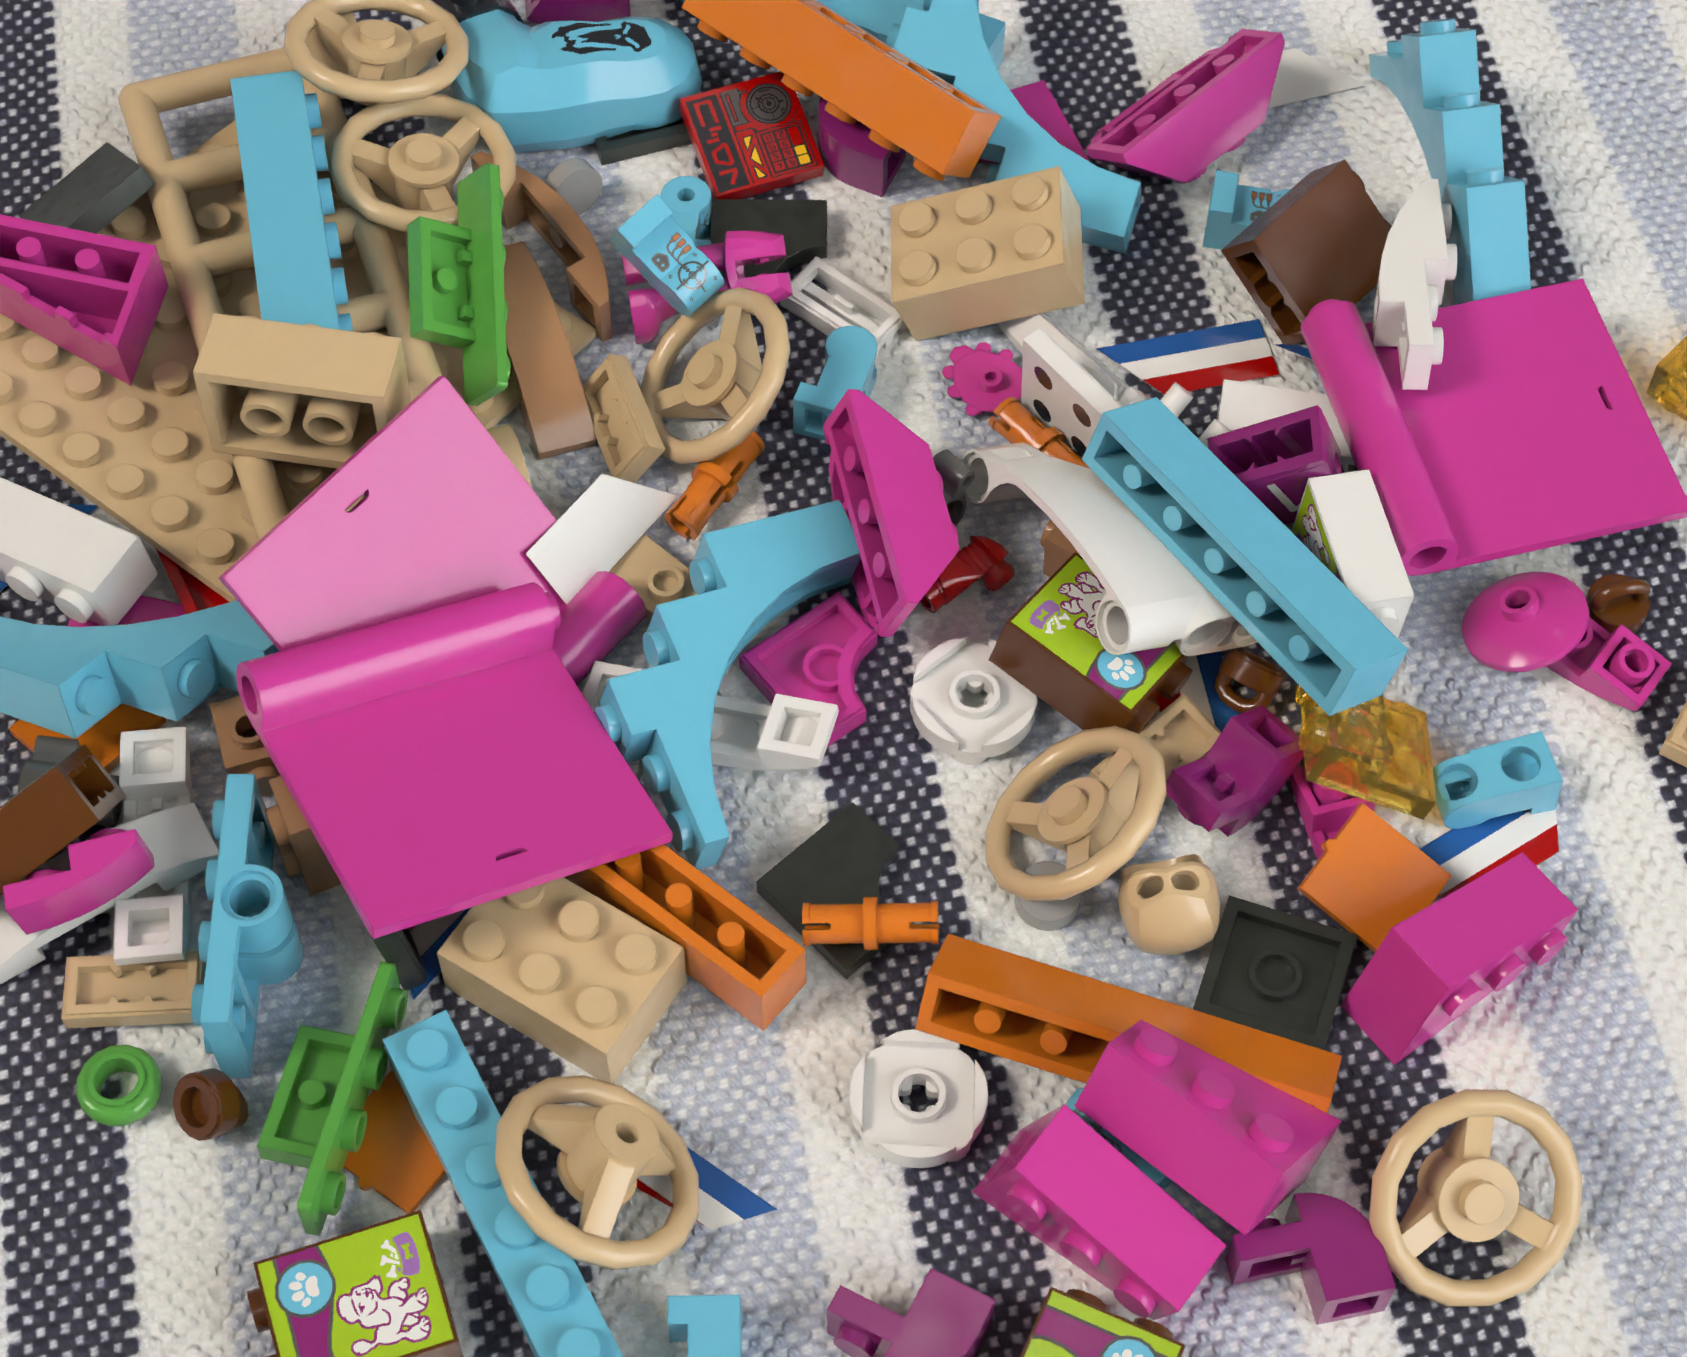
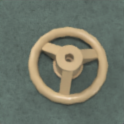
M312 0L305 3L289 20L285 30L283 48L297 73L321 91L369 106L372 103L393 104L424 99L449 87L468 63L469 39L455 16L432 0ZM361 10L388 11L421 20L427 25L407 31L402 26L385 20H363L351 24L338 14ZM313 28L342 72L332 70L312 56L307 47L308 34ZM446 43V55L440 63L418 74Z
M432 94L424 99L393 104L372 103L350 117L331 146L330 174L343 200L369 222L401 233H407V225L419 216L458 226V205H455L453 202V185L480 137L486 141L493 154V164L498 165L500 168V188L503 191L504 198L516 180V152L502 126L476 105L446 95ZM408 117H435L456 123L442 137L425 133L412 134L398 140L391 149L362 140L364 136L384 123ZM353 165L364 172L376 185L395 200V205L378 200L363 188L353 171Z
M741 287L716 292L690 317L681 315L661 337L645 367L640 388L665 447L664 452L660 455L661 457L678 464L712 461L741 444L766 417L783 385L791 351L787 321L769 295ZM750 314L756 316L764 329L766 350L763 364L761 363ZM724 315L719 340L704 345L694 354L684 371L682 383L665 389L667 376L681 350L702 327ZM663 418L725 419L728 422L704 438L684 441L669 433L664 425Z
M1117 726L1082 730L1045 749L1018 772L1000 796L985 831L986 864L1000 889L1031 902L1065 900L1101 884L1134 856L1155 828L1167 794L1163 757L1148 737ZM1116 752L1098 779L1091 777L1077 778L1055 790L1044 804L1028 802L1041 785L1065 766L1089 755ZM1139 770H1140V787H1141V788H1140V790H1139V793H1138V796H1137V799H1136L1138 775H1139ZM1013 830L1066 852V870L1058 874L1035 876L1020 871L1011 858V835Z
M585 1075L550 1077L513 1096L497 1123L495 1167L507 1199L535 1235L573 1260L611 1270L651 1266L684 1246L699 1215V1175L683 1138L657 1108L623 1086ZM567 1103H583V1104L590 1105V1106L561 1105V1104H567ZM527 1128L561 1150L557 1157L558 1176L569 1194L582 1203L578 1227L556 1214L533 1187L522 1159V1136ZM669 1175L673 1184V1207L663 1227L644 1239L627 1241L609 1239L620 1208L630 1200L636 1190L637 1178L639 1176Z
M1465 1089L1423 1106L1391 1136L1372 1177L1369 1222L1373 1234L1383 1245L1390 1270L1409 1291L1446 1307L1492 1306L1530 1290L1561 1260L1579 1223L1583 1179L1571 1139L1543 1106L1508 1090ZM1494 1117H1500L1527 1129L1547 1152L1555 1178L1553 1212L1549 1221L1519 1203V1189L1514 1176L1504 1165L1490 1159ZM1458 1121L1443 1147L1430 1153L1421 1164L1417 1176L1418 1191L1399 1225L1396 1216L1398 1186L1414 1152L1439 1128ZM1506 1230L1534 1246L1512 1268L1483 1280H1453L1426 1268L1417 1258L1418 1255L1448 1231L1465 1241L1482 1242L1490 1240Z

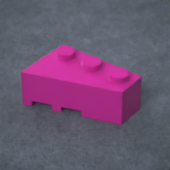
M0 214V314L131 386L169 287L156 245Z
M1522 852L1393 926L1340 1006L1395 1065L1493 991L1498 992L1509 985L1530 963L1534 961L1540 966L1554 957L1568 941V938L1562 932L1575 916L1578 908Z
M1143 1020L1138 1021L1108 1043L1074 1105L1245 1236L1306 1181L1342 1122L1324 1111Z
M1065 1104L1020 1129L972 1191V1193L1110 1289L1115 1298L1127 1310L1142 1318L1149 1317L1153 1321L1181 1310L1227 1246Z

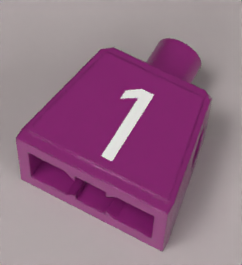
M1318 405L1207 438L1208 449L1284 525L1295 522L1308 478L1344 473L1341 451Z

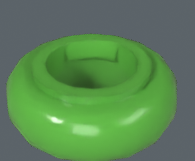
M127 1044L109 1046L96 1052L84 1063L77 1078L76 1096L83 1112L95 1122L110 1127L127 1126L143 1119L156 1106L162 1093V1073L156 1060L145 1050ZM119 1072H130L138 1076L135 1088L127 1096L120 1099H108L101 1096V1089L105 1081L112 1075Z

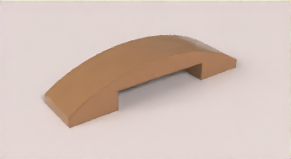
M479 151L470 156L473 172L485 163L493 164V155ZM516 165V180L504 198L501 212L502 225L508 230L525 220L531 224L567 266L570 305L586 323L596 329L598 338L605 342L613 337L609 285L604 262L593 236L575 210L555 190L532 173Z
M524 241L505 245L504 294L508 304V318L506 322L507 356L509 357L511 372L521 397L520 411L537 458L541 460L595 446L596 436L578 370L560 317L541 271Z

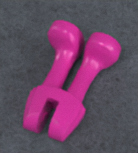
M751 230L726 231L724 242L696 246L713 262L719 271H724L723 279L725 284L719 291L738 287L748 288L769 295L775 304L793 295L789 273L757 274V276L747 278L744 275V265H760L765 262L785 258L787 254L784 235ZM622 255L626 285L647 283L648 281ZM655 289L628 291L636 345L649 344L658 336L661 323L680 313Z

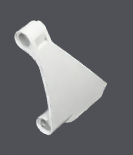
M1024 442L967 450L962 456L961 461L975 472L974 480L964 492L970 502L982 504L1029 497L1059 528L1107 591L1096 611L1095 625L1101 645L1108 653L1120 655L1168 646L1174 641L1181 654L1196 656L1246 647L1257 643L1247 630L1090 468L1050 457Z

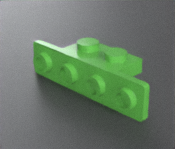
M485 163L458 183V226L419 216L407 225L410 337L463 349L464 401L466 404L479 406L504 391L508 386L511 369L506 346V322L508 318V304L504 294L506 249L502 242L501 216L504 194L500 188V168L498 165Z
M380 962L355 1035L300 1024L257 1144L261 1159L309 1168L297 1203V1211L305 1234L320 1236L327 1215L336 1216L340 1210L346 1189V1175L342 1173L348 1152H358L362 1145L367 1126V1112L363 1108L369 1090H379L386 1073L388 1056L386 1049H384L383 1039L388 1037L390 1029L399 1030L405 1017L408 993L407 990L400 988L396 966L392 963Z

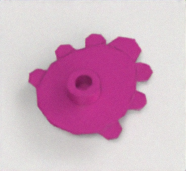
M982 342L978 343L975 351L966 345L954 347L949 355L954 365L944 367L942 374L946 379H954V385L948 387V396L952 399L961 397L967 403L965 408L967 414L976 417L981 412H993L1002 401L1009 397H1016L1017 399L1021 397L1022 367L1019 368L1017 363L1012 361L1014 354L1010 349H1002L996 354L991 352L990 344Z

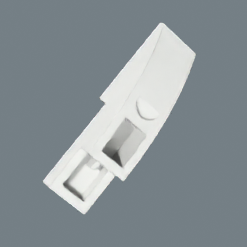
M1425 179L1410 195L1397 214L1388 233L1381 258L1372 322L1374 346H1398L1402 390H1427L1431 365H1440L1443 359L1442 327H1433L1432 322L1436 321L1438 305L1442 303L1445 280H1455L1457 247L1456 244H1447L1446 239H1449L1451 234L1452 210L1450 203H1441L1438 179Z

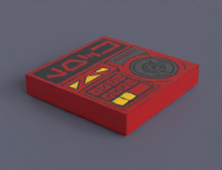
M775 72L680 98L679 110L707 185L711 189L713 199H743L823 176L824 163L796 91L781 82L784 76L783 72Z

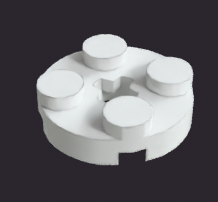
M968 637L956 638L939 644L930 650L917 665L910 692V711L916 728L931 745L944 753L953 755L955 760L961 764L978 765L985 761L987 757H995L1013 749L1027 736L1035 721L1038 700L1034 693L988 660L997 641L989 639L988 645L980 643L967 644ZM967 689L969 692L976 694L984 690L988 693L985 698V705L975 708L962 704L963 696L961 691Z
M915 1029L903 1030L884 1038L882 1046L872 1050L866 1059L864 1055L854 1069L850 1083V1114L853 1125L861 1136L864 1148L874 1157L884 1158L896 1165L910 1168H928L942 1165L946 1162L958 1161L968 1153L971 1143L981 1132L985 1121L988 1101L986 1078L977 1061L975 1060L974 1064L971 1058L960 1050L959 1043ZM920 1084L926 1086L927 1096L938 1098V1101L935 1105L927 1106L924 1112L911 1111L909 1105L900 1102L899 1096L910 1095L912 1085Z

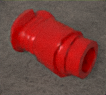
M970 536V544L958 551L919 603L930 613L934 614L979 578H981L988 590H999L1015 575L1014 567L1004 559L1009 552L1001 544L989 537Z

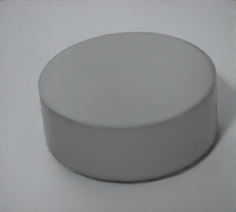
M571 158L561 162L550 172L545 182L575 210L578 216L594 205L602 190L601 175L582 158Z
M1042 861L1030 865L1023 872L1032 876L1058 874L1066 870V866L1053 861ZM1082 892L1065 900L1031 902L1014 896V903L1017 913L1025 923L1039 930L1053 931L1067 926L1075 919L1080 908Z

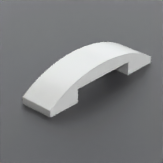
M595 661L582 694L595 712V708L599 706L608 679L644 669ZM775 694L772 706L716 696L710 741L712 764L756 770H796L821 766L839 713L838 705Z
M186 726L121 732L119 787L126 795L123 798V824L158 811L193 803L189 734ZM193 877L166 892L156 882L127 899L115 900L113 959L116 966L185 960L191 921Z
M195 803L158 811L114 827L115 829L126 831L136 829L152 852L155 867L122 894L91 912L58 926L26 935L6 912L4 893L0 895V984L45 960L46 958L41 946L115 906V900L127 899L156 882L166 892L206 870L209 860H218L219 848ZM68 850L40 865L31 873L44 869L71 870Z

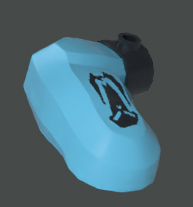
M432 0L455 16L469 39L468 63L451 84L454 98L476 105L502 126L516 153L576 148L593 144L596 138L605 135L607 138L631 130L658 128L678 121L682 117L679 110L680 98L699 94L702 78L693 43L681 29L660 18L629 16L599 22L564 20L543 22L530 27L524 24L510 0ZM446 43L436 53L439 63L446 55Z

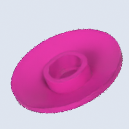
M1548 572L1515 574L1493 583L1479 593L1471 602L1463 618L1462 636L1469 653L1478 662L1491 669L1504 672L1536 670L1560 660L1578 645L1588 627L1589 607L1581 589L1563 576Z

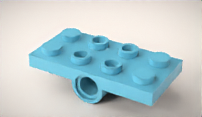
M227 774L225 800H215L212 826L215 840H220L218 860L208 861L205 877L208 900H213L211 921L201 922L198 938L199 957L201 962H206L204 984L194 985L191 998L192 1021L194 1026H201L204 1031L205 1051L207 1054H214L220 1070L229 1078L252 1077L261 985L278 984L289 979L299 969L304 957L303 943L279 877L272 871L275 837L264 810L266 806L255 774Z

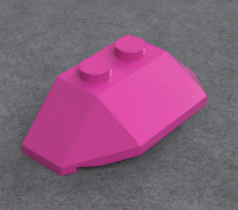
M1241 29L1229 37L1228 42L1223 46L1207 51L1173 73L1098 130L1091 143L1086 147L1089 157L1148 177L1172 180L1180 184L1192 182L1205 174L1208 165L1224 153L1240 147L1245 142V137L1264 123L1285 45L1282 33Z
M848 389L823 424L825 443L831 447L829 476L832 500H840L852 525L861 559L854 571L852 580L862 617L870 626L876 629L880 637H892L958 553V531L951 522L943 495L942 476L936 470L929 444L863 392L856 389Z

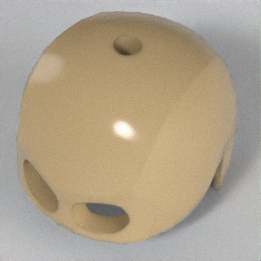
M1191 854L1158 862L1129 865L1123 868L1121 874L1122 882L1118 890L1119 909L1130 939L1142 952L1154 955H1177L1195 950L1213 940L1220 921L1219 892L1213 872L1207 865L1203 864L1200 856Z

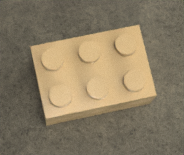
M1060 166L891 206V302L916 341L1085 304L1081 208Z
M213 313L193 370L212 451L218 453L338 469L411 402L402 338L385 336L376 332L361 333L323 328L315 324L300 325L263 320L253 316H232Z
M564 877L472 907L437 952L443 980L447 989L595 1078L613 1084L687 983L684 947Z

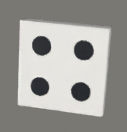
M1038 328L1023 339L1021 404L1050 429L1052 426L1059 429L1065 435V443L1077 455L1083 458L1103 412L1120 408L1121 403L1044 330L1042 331Z

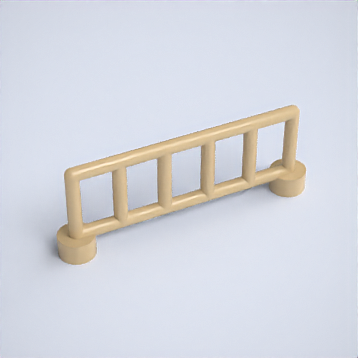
M353 12L338 14L349 23H356ZM313 28L308 34L307 47L312 56L332 70L342 72ZM284 48L130 83L119 94V105L137 162L155 183L147 193L198 353H200L213 313L224 314L213 277L255 266L250 231L201 243L185 193L243 180L239 144L174 159L159 113L232 96L231 78L294 71L295 68ZM303 78L305 94L317 92L322 128L311 129L312 136L323 135L330 172L331 146L347 123V118L340 99L344 98L321 91ZM353 165V171L360 185L375 196L369 177ZM332 178L342 208L336 209L335 214L324 215L325 223H337L340 245L355 242L373 291L372 294L348 299L349 304L337 305L338 315L350 313L353 332L366 333L386 328L389 336L402 338L412 401L435 379L443 376L431 343L410 337L409 284L388 228L369 222L349 206L341 197ZM504 424L486 429L532 488L526 463L511 425ZM231 454L259 541L290 512L272 460ZM361 495L359 499L346 510V512L351 510L363 498L364 495Z

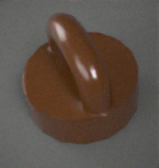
M1607 574L1598 578L1590 586L1586 595L1589 617L1610 634L1621 624L1635 634L1643 626L1649 612V594L1651 589L1649 583L1642 579L1631 578L1621 574Z
M1242 648L1227 650L1219 666L1220 670L1215 680V691L1226 706L1238 713L1249 711L1261 705L1267 708L1273 697L1277 695L1286 676L1281 668L1268 660ZM1234 679L1258 691L1255 699H1245L1237 695L1231 688L1232 680Z
M209 1068L188 1073L178 1081L174 1090L173 1108L175 1117L181 1129L189 1137L198 1141L210 1140L226 1135L231 1130L245 1124L248 1119V1104L244 1095L223 1071Z

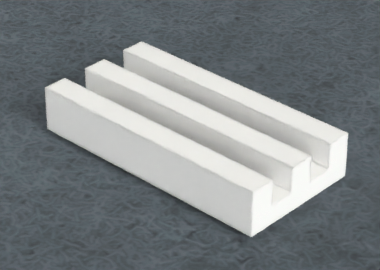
M817 256L791 280L793 295L780 301L781 306L827 336L839 327L849 325L859 326L868 330L875 336L878 344L876 359L879 357V349L881 347L886 349L893 342L894 333L901 334L907 328L894 305ZM815 279L838 295L832 296L811 281ZM854 305L882 322V324L879 326L854 310Z

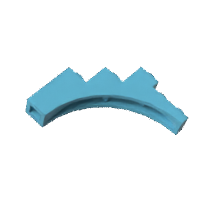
M924 0V10L906 6L901 25L892 24L886 44L1001 115L980 156L981 159L1000 163V166L995 164L990 166L985 183L1060 166L1081 208L1082 243L1126 254L1142 201L1141 182L1097 167L1059 144L1025 112L1002 80L984 40L979 18V0Z
M1454 18L1420 22V33L1401 35L1400 40L1386 42L1387 52L1369 54L1370 77L1383 82L1398 98L1415 130L1424 152L1431 178L1438 179L1441 203L1451 204L1450 238L1446 239L1447 244H1456L1457 271L1455 280H1452L1454 305L1530 290L1525 180L1504 176L1500 104L1480 101L1476 30L1456 28Z
M840 500L704 533L694 559L690 562L689 566L691 583L697 595L656 605L647 632L643 635L644 653L651 668L608 679L599 706L595 708L594 713L626 762L629 763L643 759L642 769L646 784L653 794H660L668 813L666 823L673 832L671 843L678 852L684 851L688 862L698 870L717 864L730 837L715 792L710 747L715 698L721 681L740 651L772 620L807 598L850 582L861 557L852 525Z
M237 600L177 617L128 625L70 627L33 624L0 616V713L75 739L121 703L178 722L220 687L239 692L236 670L240 662L280 651Z

